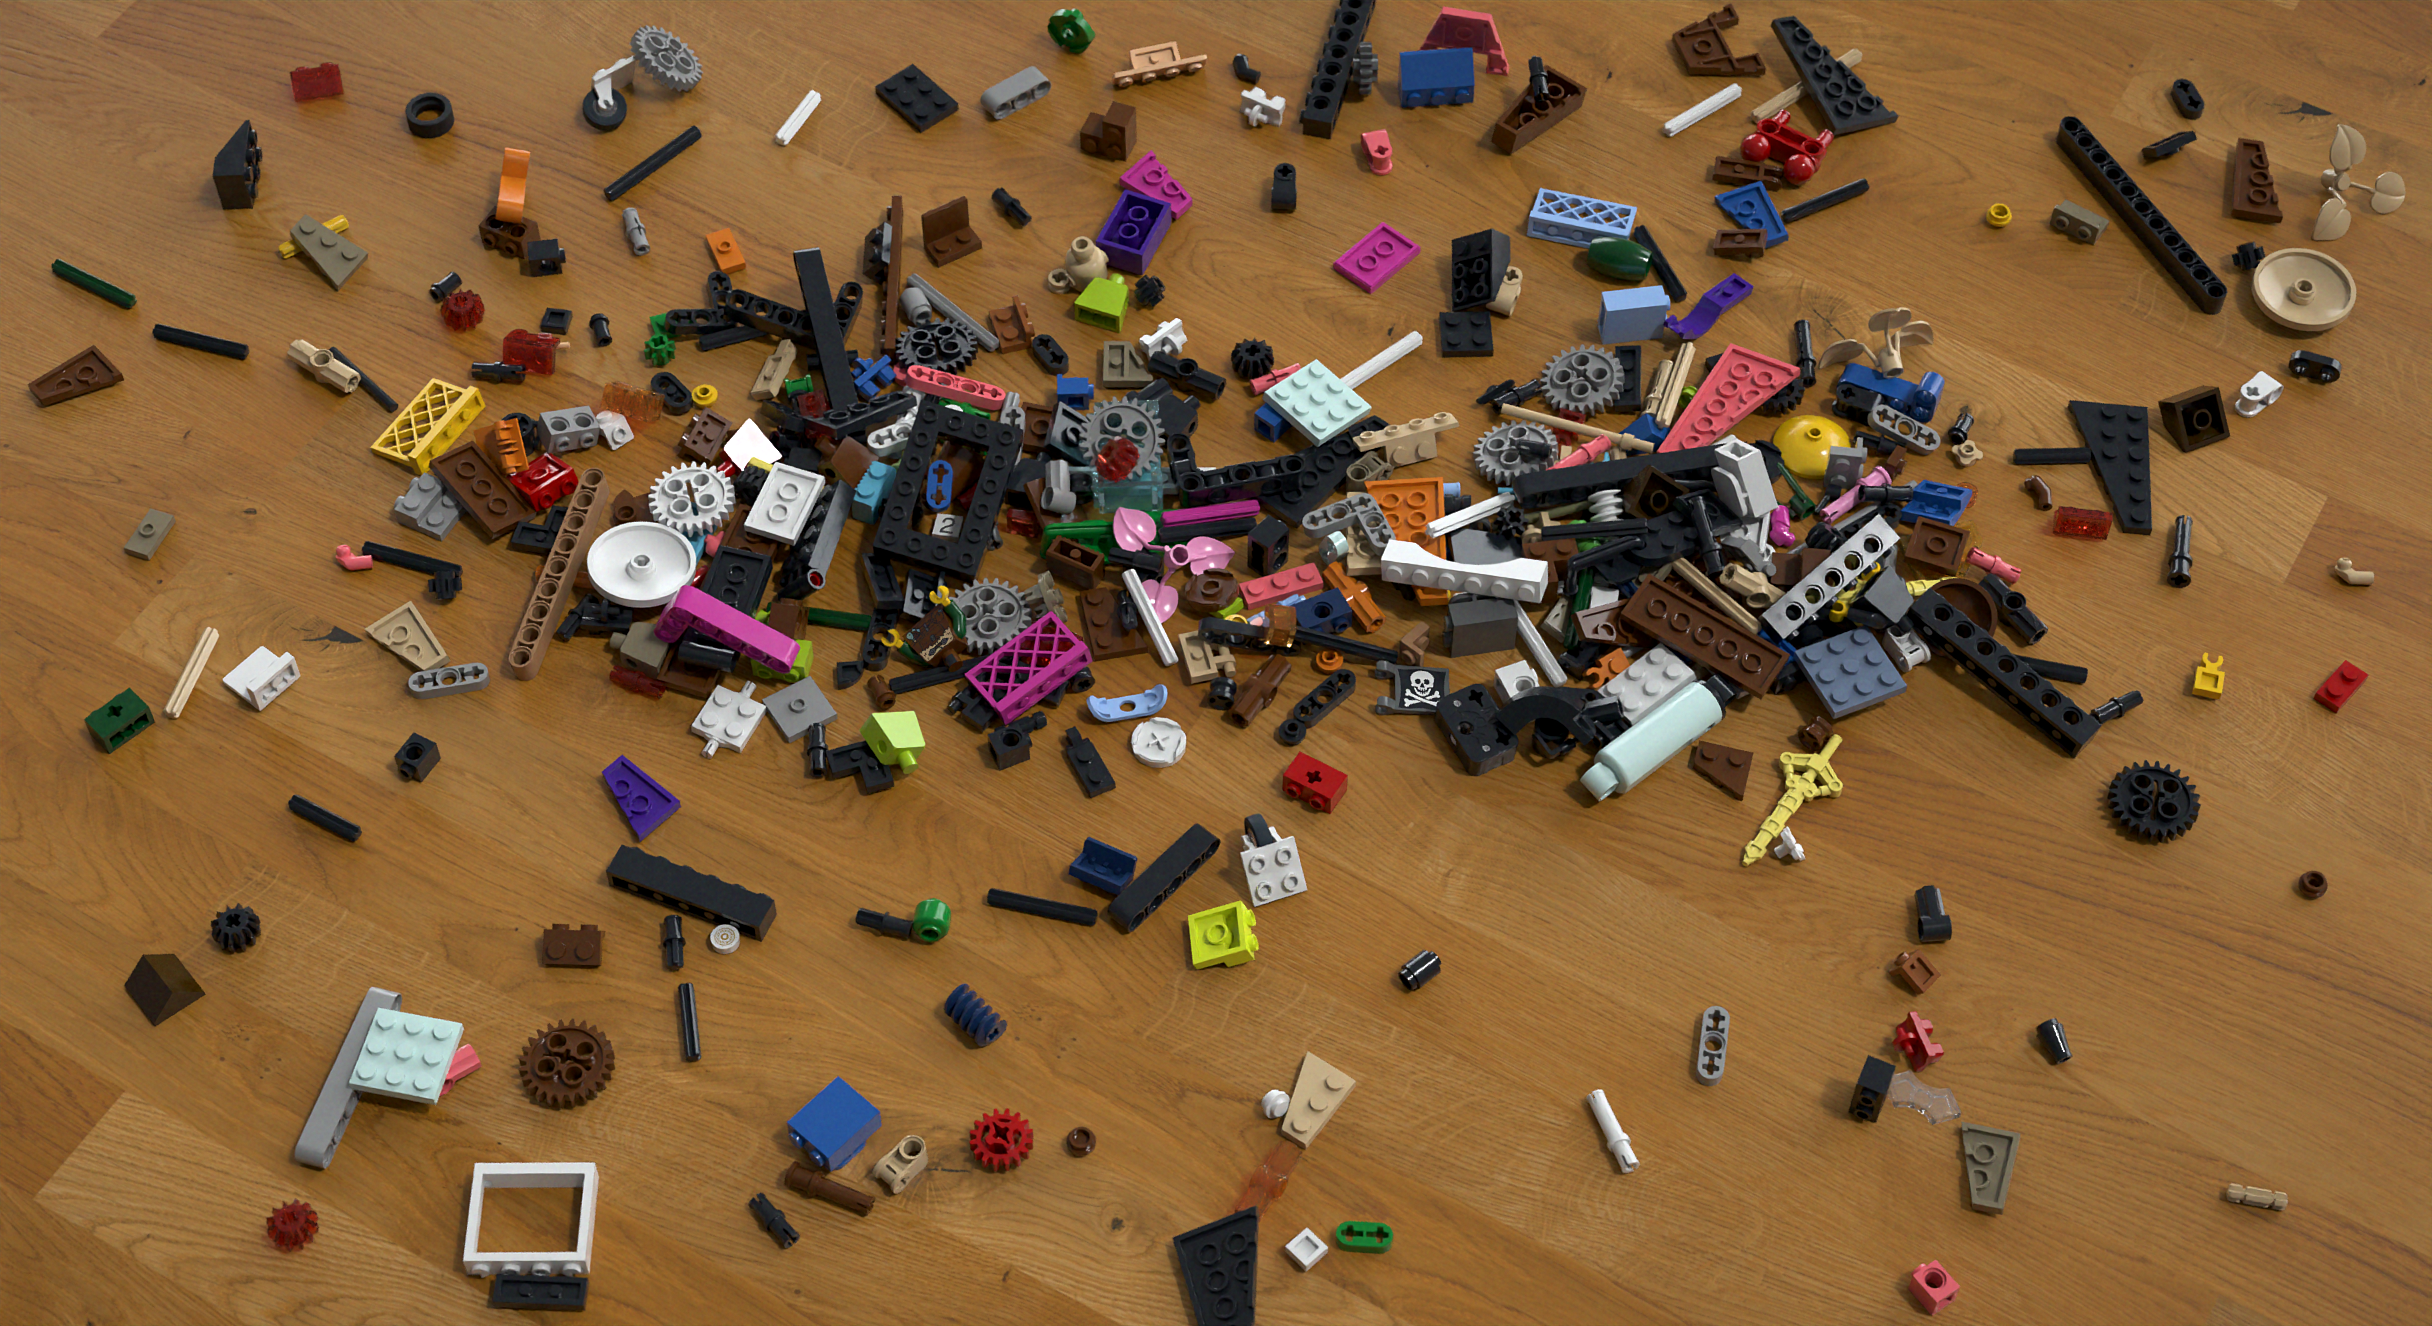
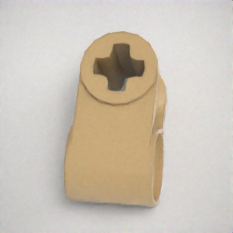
M1508 266L1496 300L1486 304L1487 309L1508 316L1512 315L1521 291L1520 284L1523 274L1520 269Z
M916 1135L903 1138L892 1151L877 1162L872 1174L876 1178H882L891 1186L890 1190L894 1194L901 1192L928 1163L925 1142ZM912 1151L920 1152L916 1156H908Z

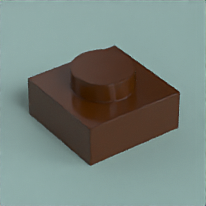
M1899 445L1896 446L1885 465V470L1891 478V483L1897 474H1903L1908 462L1904 460L1907 449Z

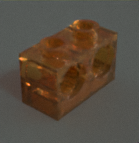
M620 381L605 383L600 408L641 421L651 422L660 419L665 395Z

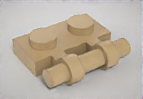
M1198 631L1178 635V641L1191 684L1218 677L1217 669L1224 670L1226 677L1236 675V661L1234 656L1230 654V646L1202 641L1198 637ZM1215 649L1219 652L1220 656L1213 657L1211 650Z

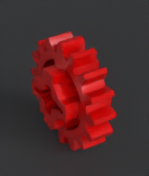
M997 1108L994 1109L993 1116L983 1113V1122L975 1120V1130H970L971 1141L969 1143L970 1150L974 1151V1159H982V1166L984 1168L989 1164H993L994 1171L996 1172L999 1166H1004L1005 1170L1009 1171L1010 1164L1012 1163L1020 1167V1158L1028 1160L1029 1150H1032L1034 1147L1032 1140L1034 1138L1033 1129H1029L1028 1119L1021 1121V1113L1019 1112L1011 1116L1008 1108H1006L1004 1114H999ZM988 1132V1135L984 1137V1142H982L983 1136ZM1021 1137V1142L1016 1148L1015 1144L1019 1142V1138Z

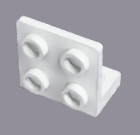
M261 646L225 676L223 682L261 711L300 677L295 658L291 654L286 652L279 658L267 648Z

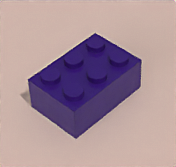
M1125 189L1096 240V247L1104 251L1109 259L1106 264L1143 276L1171 225V203Z

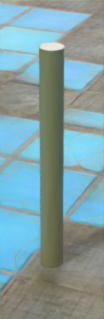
M1588 500L1578 501L1524 514V517L1529 519L1526 525L1536 523L1539 520L1540 512H1548L1549 519L1587 510L1595 505V503ZM1491 523L1492 532H1499L1498 525Z

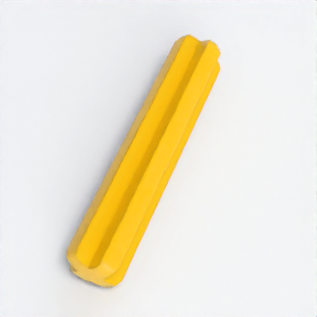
M339 215L322 224L335 233H339L349 227L348 221L343 215ZM293 239L278 246V250L284 259L303 251Z

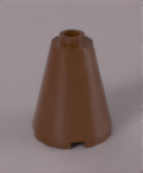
M945 441L936 461H946L952 467V502L979 481L985 459L978 452H975L973 448L969 451L963 448V445L955 444L954 446L949 441ZM939 468L937 473H933L937 474L938 483H942L943 476L948 475L944 472L943 468ZM927 479L920 495L923 499L922 504L931 510L927 505ZM938 489L936 498H931L935 500L937 505H940L942 500H946L942 498V490Z

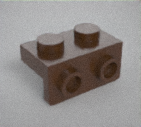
M552 924V929H544L542 964L602 965L603 937H605V931H598V925L581 924L580 930H569L570 924Z

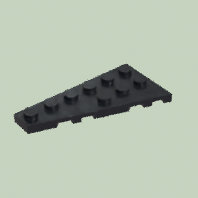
M1794 15L1773 19L1770 25L1833 135L1897 121L1899 115L1893 110L1891 112L1882 105L1884 101L1878 95L1874 97L1866 89V84L1841 60L1836 61L1830 55L1831 50L1818 44L1813 39L1814 34Z

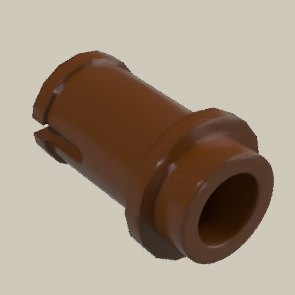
M874 675L868 680L867 685L876 698L875 704L885 710L893 707L896 703V694L888 688L882 675H877L879 683Z

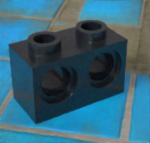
M1268 515L1248 533L1247 566L1264 577L1275 574L1288 562L1289 528L1282 521Z
M1868 1055L1857 1081L1848 1112L1861 1120H1869L1876 1123L1886 1100L1896 1066Z

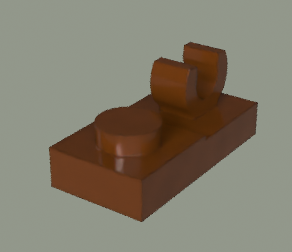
M1767 229L1717 230L1713 247L1715 255L1745 253L1747 258L1751 256V253H1759V256L1763 257L1768 237Z

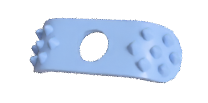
M1158 684L1151 690H1145L1142 694L1107 700L1105 697L1098 699L1094 696H1089L1086 701L1093 717L1104 722H1112L1157 713L1165 705L1168 692L1166 686ZM1125 703H1132L1135 705V709L1125 712L1120 709V706Z

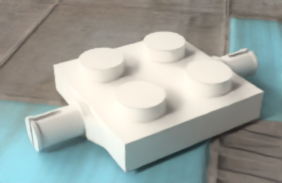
M746 681L740 693L733 692L719 685L713 691L691 726L693 733L704 737L708 741L701 752L704 757L708 756V759H711L718 747L730 748L739 753L742 752L767 712L765 705L750 699V696L756 689V685L753 682L750 685V681Z

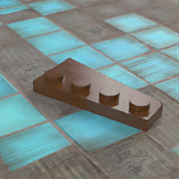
M2238 138L2231 216L2281 223L2283 214L2282 210H2279L2278 207L2279 199L2277 193L2274 192L2273 176L2269 173V161L2263 141Z

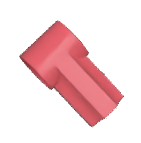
M467 1044L456 1050L439 1096L449 1092L453 1088L455 1081L482 1067L471 1045Z

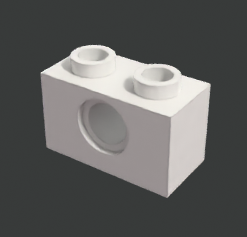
M1525 660L1495 670L1493 686L1503 704L1512 696L1525 689L1539 687L1535 670L1530 669Z

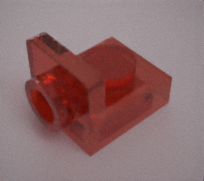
M1009 508L1006 516L1007 533L1038 538L1042 527L1036 514L1025 510Z

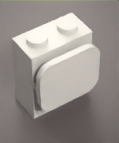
M1738 439L1714 449L1719 467L1713 468L1711 474L1719 499L1740 517L1749 514L1755 518L1767 516L1771 510L1778 507L1759 449Z

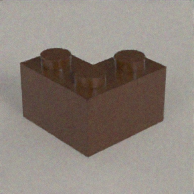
M1113 101L1105 116L1090 112L1080 131V149L1126 162L1137 142L1136 107Z
M1575 538L1522 544L1521 558L1548 562V584L1541 603L1529 602L1530 605L1557 602L1558 582L1564 581L1566 563L1569 558L1579 553Z
M1803 548L1800 554L1772 552L1768 561L1776 567V573L1767 577L1768 583L1785 593L1789 592L1830 556V550ZM1825 576L1826 584L1829 582L1828 576ZM1805 593V596H1811V595H1812V594H1810V593Z

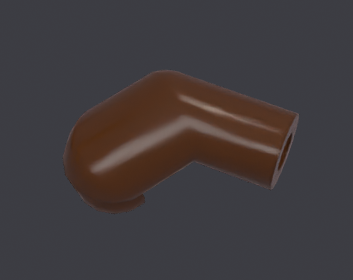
M2032 475L2031 478H2027L2024 481L2025 488L2028 492L2036 490L2039 498V509L2042 511L2051 510V488L2040 476Z

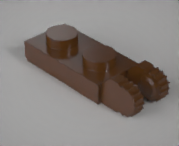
M1716 156L1712 180L1741 185H1750L1762 181L1767 191H1779L1782 188L1781 178L1784 174L1783 170L1778 166Z

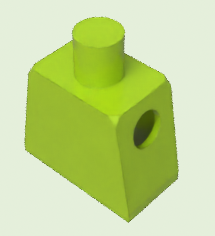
M1116 273L1112 274L1109 280L1100 277L1094 278L1074 303L1075 320L1120 333L1129 303V288L1123 285L1125 279Z
M915 712L872 713L859 731L879 761L884 765L899 764L904 774L916 771L919 767L916 759L924 750L925 741Z

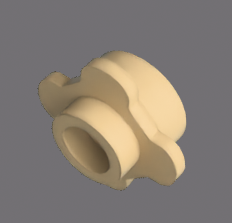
M1966 440L1964 444L1952 447V453L1956 455L1957 463L1962 466H1972L1976 460L1983 458V452L1979 451L1971 440Z

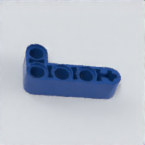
M1849 363L1846 365L1838 381L1837 388L1843 384H1850L1863 390L1876 392L1884 397V405L1915 421L1928 423L1932 420L1940 403L1945 381L1941 375L1935 372H1926L1918 385L1897 377L1887 379L1884 377L1883 372L1856 363Z

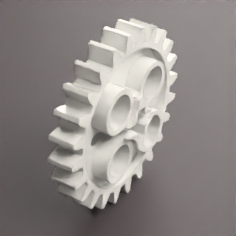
M692 462L689 468L682 463L680 470L672 466L671 474L663 471V480L656 478V486L650 487L651 494L648 495L650 513L653 514L654 521H659V524L677 529L681 534L687 531L689 537H692L694 531L703 536V529H707L712 533V526L714 524L722 527L721 519L729 520L728 512H734L733 504L736 503L734 486L731 485L730 477L725 478L724 471L717 473L716 466H712L708 470L706 463H703L700 468L696 467L695 462ZM686 483L691 484L698 516L693 515Z

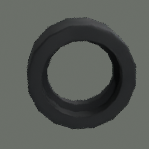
M427 92L419 94L409 101L405 110L410 131L421 138H436L446 134L453 127L455 120L450 100L439 93ZM439 110L444 112L435 120L422 121L416 119L419 114L425 111Z

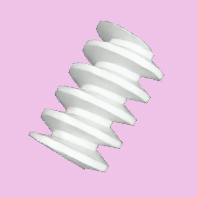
M1621 490L1601 491L1588 497L1589 502L1596 503L1589 508L1591 513L1597 514L1591 517V522L1623 520L1617 518V515L1624 512L1623 509L1615 508V505L1622 502V499L1614 497V494ZM1619 536L1599 538L1600 544L1603 545L1617 540Z

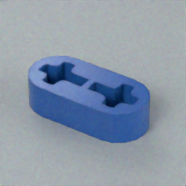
M943 460L933 462L928 472L927 505L932 511L937 513L944 512L949 508L952 495L953 470L951 465ZM939 468H943L944 472L948 474L943 476L942 483H938L937 474H933L937 473ZM937 489L942 490V498L946 499L942 500L940 505H937L935 500L931 499L936 498Z

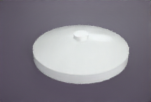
M631 522L616 526L596 539L588 553L587 570L593 587L603 597L610 599V601L628 607H654L668 603L681 586H690L696 574V555L688 539L677 530L654 522Z

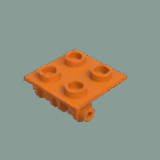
M517 418L497 421L493 425L473 430L478 447L504 476L529 469Z

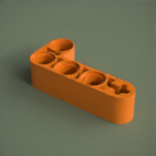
M505 147L495 220L521 224L530 151Z

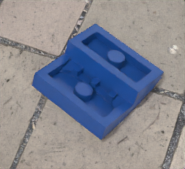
M1923 480L1913 489L1912 501L1901 510V520L1916 523L1918 516L1954 526L1972 496V489Z

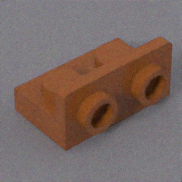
M1018 295L1012 296V306L989 311V319L995 336L999 339L998 344L1002 355L1032 348L1031 337H1035L1032 322H1027L1026 319L1028 318L1025 303H1020Z

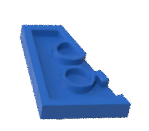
M1762 181L1715 196V203L1743 229H1767L1768 237L1765 248L1789 241L1788 233Z

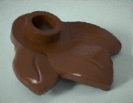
M627 490L621 491L614 500L616 511L613 515L615 525L619 526L631 522H658L654 521L653 514L650 513L648 495L651 492L633 497Z

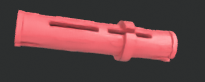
M1600 434L1591 442L1581 444L1575 452L1546 470L1590 464L1595 460V457L1611 448V442L1607 436Z

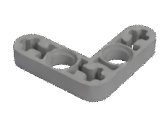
M1361 493L1306 514L1302 520L1304 534L1310 538H1319L1358 523L1373 551L1380 556H1383L1389 540H1396L1395 534L1376 500L1367 493ZM1339 512L1346 514V516L1342 519H1335L1332 517L1334 514ZM1372 521H1378L1381 523L1378 527L1370 528L1367 526L1368 523ZM1383 536V539L1387 544H1383V542H1380L1379 537Z

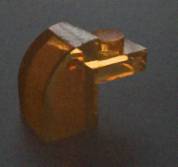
M1267 603L1262 623L1264 639L1259 640H1264V644L1291 647L1296 634L1295 607Z

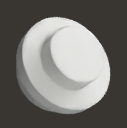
M1272 1090L1268 1092L1261 1103L1264 1114L1269 1118L1282 1116L1288 1110L1290 1098L1283 1091Z

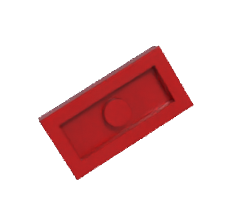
M2345 660L2319 688L2313 699L2337 714L2366 682L2369 674Z

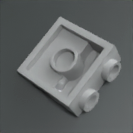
M425 472L420 478H413L409 485V492L405 497L399 496L394 503V511L399 523L441 542L467 511L440 479Z

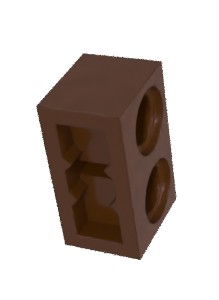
M494 206L478 226L482 243L488 247L505 251L511 256L525 259L528 256L527 242L541 240L537 222L522 217L521 224L495 220L497 207Z
M781 598L780 603L771 604L768 627L791 639H805L810 607L802 606V600Z

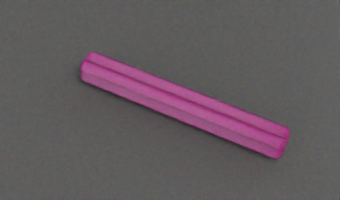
M1254 499L1166 511L1161 513L1160 521L1163 527L1253 516L1259 514L1260 505Z

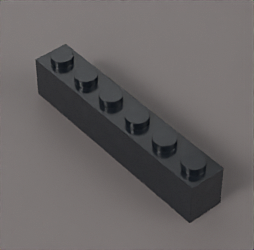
M621 845L606 870L609 886L717 926L724 924L732 925L738 930L739 934L761 942L777 916L775 901L764 893L757 894L746 890V888L739 884L732 885L721 881L714 875L696 872L690 866H680L670 862L665 857L652 856L638 847L631 848Z

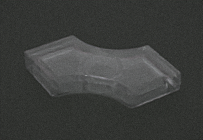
M1912 1070L1893 1075L1888 1095L1895 1108L1909 1107L1924 1114L1932 1125L1960 1117L1961 1110L1950 1088L1940 1089L1927 1086L1915 1077Z

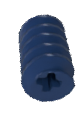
M961 984L948 997L944 1006V1012L947 1016L952 1017V1021L959 1024L960 1028L967 1032L970 1038L975 1039L976 1044L979 1046L990 1045L1005 1032L1007 1021H999L1000 1014L997 1012L992 1013L993 1008L990 1005L984 1006L985 1000L977 998V993L974 990L969 991L970 986L968 984Z

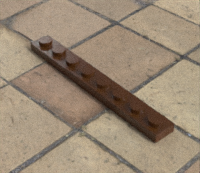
M892 196V204L887 206V221H891L892 236L890 264L884 268V277H888V281H883V296H887V300H882V315L886 316V320H881V334L885 335V339H880V354L887 355L891 359L890 365H896L897 363L895 344H897L903 234L902 196Z

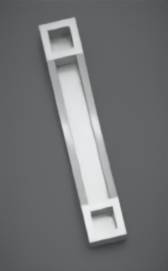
M1389 540L1381 558L1383 581L1541 603L1548 584L1547 561L1519 558L1491 565L1460 564L1436 557L1423 550L1416 543Z

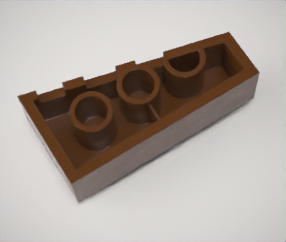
M1545 65L1544 71L1548 75L1547 86L1550 98L1544 101V96L1541 93L1542 102H1536L1534 100L1533 87L1529 84L1496 122L1491 142L1512 154L1580 109L1587 88L1550 66Z

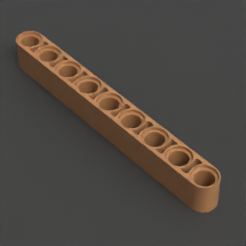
M589 468L581 475L509 653L510 665L519 680L528 681L533 679L540 669L609 496L610 489L604 472L599 468Z

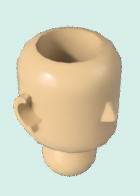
M1087 237L1076 238L1065 257L1066 276L1070 279L1069 285L1080 292H1083L1096 277L1107 279L1106 263L1109 259L1104 251L1096 247L1091 239Z

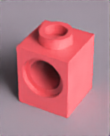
M1934 1260L1927 1266L1921 1264L1911 1273L1912 1279L1908 1289L1932 1316L1955 1301L1960 1286L1937 1260ZM1926 1283H1933L1938 1288H1930Z

